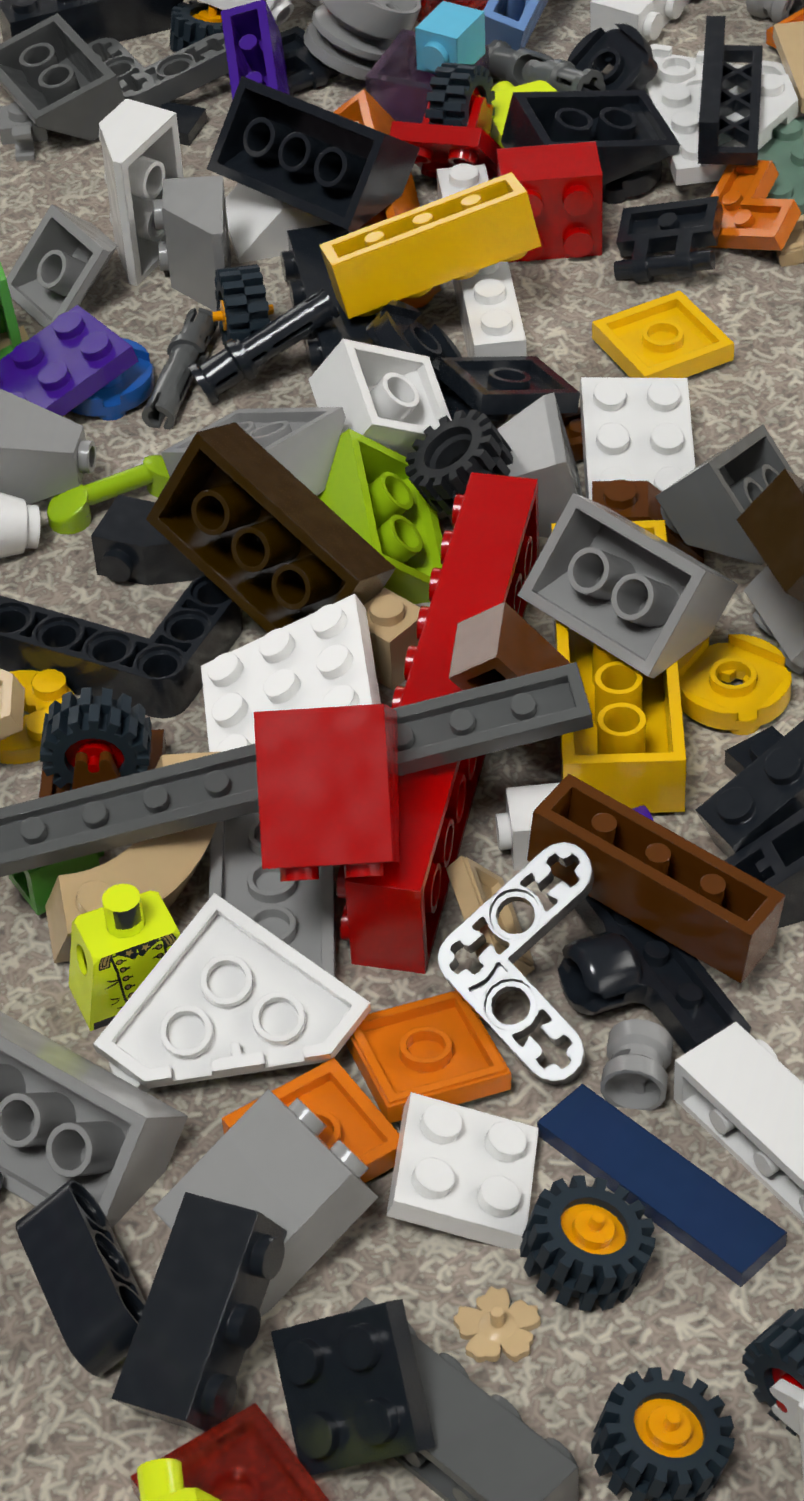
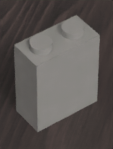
M269 1089L153 1208V1211L172 1230L184 1194L188 1192L259 1211L287 1230L283 1241L285 1247L283 1263L278 1274L269 1282L260 1308L261 1316L270 1311L378 1198L360 1179L369 1168L341 1140H338L329 1148L318 1137L327 1126L299 1098H296L288 1107Z

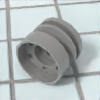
M322 0L324 4H321L314 10L312 23L307 26L304 33V44L309 51L324 64L348 76L372 82L388 79L396 66L395 60L401 55L403 50L400 39H404L410 34L420 12L421 1Z

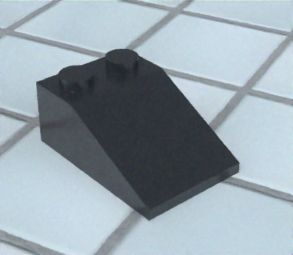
M645 90L513 92L501 138L504 148L596 141L602 170V186L670 157L679 151L680 143Z

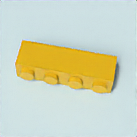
M510 172L330 240L319 246L335 297L348 319L356 316L366 317L376 314L392 300L398 301L403 298L421 297L427 294L432 287L453 279L464 280L471 278L480 269L495 263L518 260L525 256L527 251L540 247L541 242L527 191L514 174Z

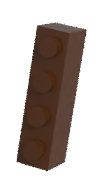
M568 774L533 811L527 861L533 860L542 850L552 844L566 842L577 845L585 851L593 867L594 883L588 896L735 981L742 983L774 945L785 900L783 893L571 774ZM559 862L551 866L553 876L571 886L578 882L574 871L579 865L576 862L568 867L561 865Z

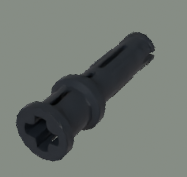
M322 287L318 292L278 316L242 341H239L238 338L234 340L231 338L225 342V349L202 364L198 365L194 362L188 368L211 404L215 405L219 402V395L244 379L251 382L257 378L255 375L260 373L257 368L323 325L340 317V314Z

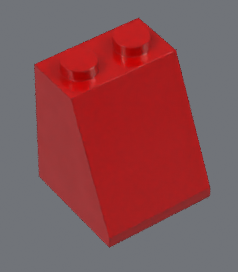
M385 704L254 712L262 869H280V882L318 880L319 867L344 865L345 878L384 876L383 863L399 862L397 711Z

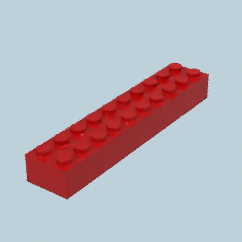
M471 472L465 494H456L452 510V526L454 529L453 531H444L440 555L441 564L443 565L442 568H433L429 583V601L431 604L430 607L421 606L417 621L418 646L409 645L404 666L406 684L405 687L396 686L392 700V709L462 691L449 679L457 624L503 602H506L524 619L528 602L517 595L539 557L538 479ZM486 754L398 776L399 862L383 863L384 876L345 878L344 865H340L337 877V896L339 898H346L341 918L340 935L342 940L350 941L351 964L426 974L451 883L446 868L458 858Z

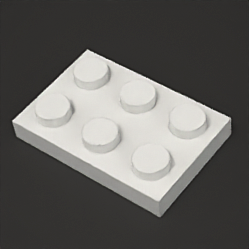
M581 377L579 392L587 499L592 500V481H613L619 479L649 481L660 491H663L695 469L688 378Z

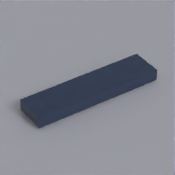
M583 1083L537 1121V1127L539 1128L538 1136L592 1177L607 1179L606 1187L615 1193L619 1185L630 1191L626 1198L628 1204H632L639 1199L646 1208L644 1216L652 1218L655 1224L738 1286L742 1287L786 1246L787 1232Z

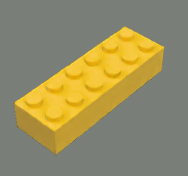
M665 520L632 521L667 542ZM556 523L551 524V532L553 531ZM554 619L556 650L570 663L577 662L593 719V727L560 735L562 780L568 774H571L631 809L645 805L650 813L685 812L686 751L678 661L654 679L647 677Z

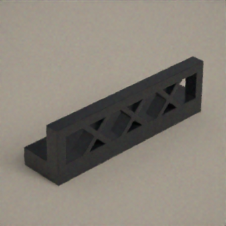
M707 16L699 113L698 164L757 165L763 46L725 45L726 16ZM728 63H749V64H747V65H745V66H743V67L737 69V68L731 66V65L728 64ZM739 86L746 91L734 95L728 90ZM735 112L744 117L735 123L726 118ZM734 139L746 147H724L722 145Z

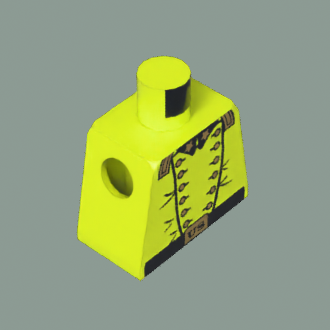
M123 883L109 887L103 893V907L78 915L72 921L68 985L90 1031L109 1025L181 935L159 892L149 890L140 894L135 886Z

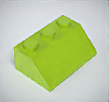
M349 428L340 435L325 491L316 496L396 568L384 588L413 604L430 602L429 583L433 568H442L443 565L441 564L440 557L442 534L437 512L430 507L406 475L405 467L409 465L406 462L405 456Z

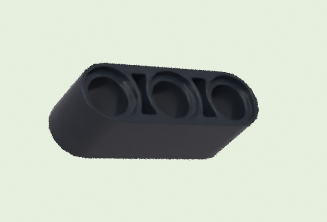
M72 1179L16 1221L15 1227L66 1345L85 1370L96 1377H100L127 1356L146 1302L100 1205L85 1187Z

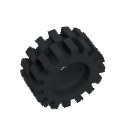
M463 410L457 411L452 421L447 415L440 418V426L435 430L431 426L423 431L427 436L425 440L416 439L412 445L416 452L407 454L406 462L409 466L405 467L406 475L430 507L440 514L444 510L447 515H452L456 494H465L471 472L508 476L511 471L507 467V465L513 464L510 446L484 413L480 415L477 410H470L468 415Z

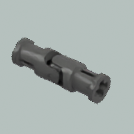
M493 40L490 44L486 45V53L479 60V65H483L484 68L489 70L488 77H492L493 82L501 79L511 82L514 86H519L540 80L546 81L557 91H581L582 87L591 89V91H605L606 89L603 74L598 70L587 68L582 71L576 69L569 61L553 59L544 53L527 48L514 50L511 49L507 42L502 40Z

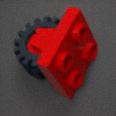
M442 63V67H437L435 70L436 77H432L429 83L432 92H427L426 101H428L422 123L392 121L389 135L420 148L415 164L421 169V173L427 177L437 179V169L451 168L457 164H485L488 179L497 178V149L502 147L490 137L493 127L492 116L495 115V108L491 101L495 100V91H490L494 83L492 77H488L489 70L484 68L483 65Z

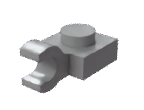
M16 102L0 106V136L2 145L15 144L16 162L35 160L34 142L47 141L48 129L37 127Z

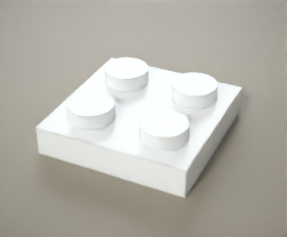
M411 1092L403 1108L386 1216L501 1248L520 1249L523 1240L522 1235L528 1223L539 1128Z

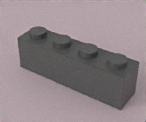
M365 1297L350 1311L372 1306L375 1303ZM408 1323L436 1447L393 1458L444 1501H579V1466H577L569 1450L554 1438L548 1437L543 1439L523 1423L518 1411L508 1400L497 1394L488 1395L469 1379L465 1369L454 1357L444 1352L438 1355L418 1339L414 1329Z

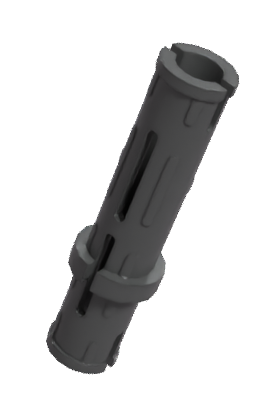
M199 308L196 317V309H191L187 313L181 332L171 339L167 348L169 358L142 412V419L148 427L160 428L165 416L167 419L164 429L170 430L173 427L179 408L186 397L194 377L188 366L194 362L200 365L209 356L207 346L218 326V321L213 322L211 311Z

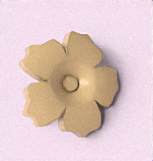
M492 1286L489 1287L485 1295L476 1299L477 1309L460 1306L458 1314L453 1317L454 1325L459 1330L461 1339L470 1340L465 1348L466 1355L478 1363L484 1361L497 1362L500 1358L501 1350L513 1362H518L522 1358L529 1356L530 1346L534 1342L533 1334L530 1331L541 1325V1317L538 1315L537 1305H527L525 1301L518 1300L510 1306L507 1289H496Z

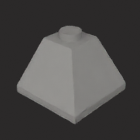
M51 204L6 278L11 298L45 328L62 313L68 312L76 305L80 306L107 266L118 245L92 223Z

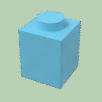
M442 1L415 27L417 69L435 74V70L437 67H442V63L474 65L486 53L484 11Z

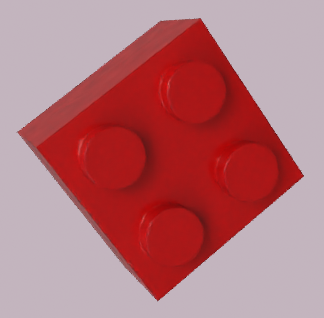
M596 141L497 149V177L512 172L525 188L541 242L540 247L527 251L525 256L511 262L602 255V170Z

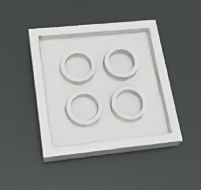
M356 594L336 603L325 605L302 619L282 628L274 629L253 642L231 652L223 653L214 660L201 665L209 752H223L255 744L254 712L381 704L366 608Z

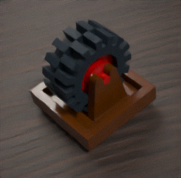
M92 687L81 688L80 698L78 699L72 691L63 694L62 703L55 700L49 706V714L45 713L40 748V762H43L39 798L155 769L161 755L166 754L164 729L151 730L152 723L150 717L145 718L144 707L139 703L131 708L132 697L122 693L118 700L112 699L113 689L102 687V695L93 696Z

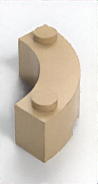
M219 752L161 755L156 768ZM217 822L133 843L120 855L102 865L78 873L58 875L45 905L54 963L70 961L72 921L78 915L103 907V893L113 885L130 884L135 886L140 894L149 890L159 892L167 909H169L189 883L213 837Z

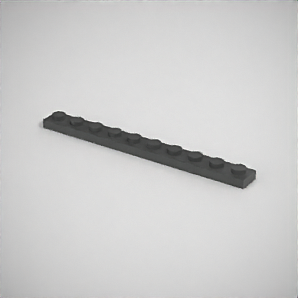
M577 662L393 708L397 711L398 776L593 727L592 713ZM255 744L0 808V877L259 812Z

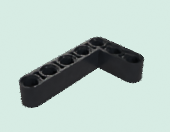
M204 574L190 583L150 638H146L0 595V669L8 672L56 669L65 675L67 686L74 694L80 695L81 688L92 687L93 696H101L102 687L113 689L112 699L118 700L122 693L132 697L131 708L140 703L144 707L145 715L161 719L171 718L184 712L202 689L201 665L214 660L223 653H228L243 630L241 608Z

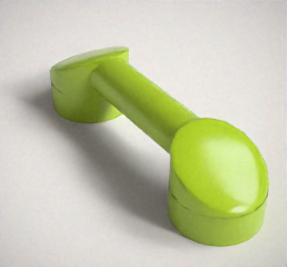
M160 455L147 456L144 458L143 464L86 485L80 484L78 487L53 496L47 509L50 528L59 534L79 533L85 530L91 523L90 506L146 486L150 494L159 497L170 478L163 457Z

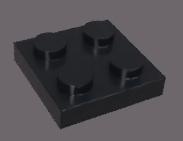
M536 356L440 358L438 378L455 393L457 398L465 401L473 410H477L480 415L484 413L491 421L506 420L508 415L520 413L540 397L550 393L555 394L560 413H577L580 392Z
M403 1299L383 1302L271 1331L302 1477L436 1447Z

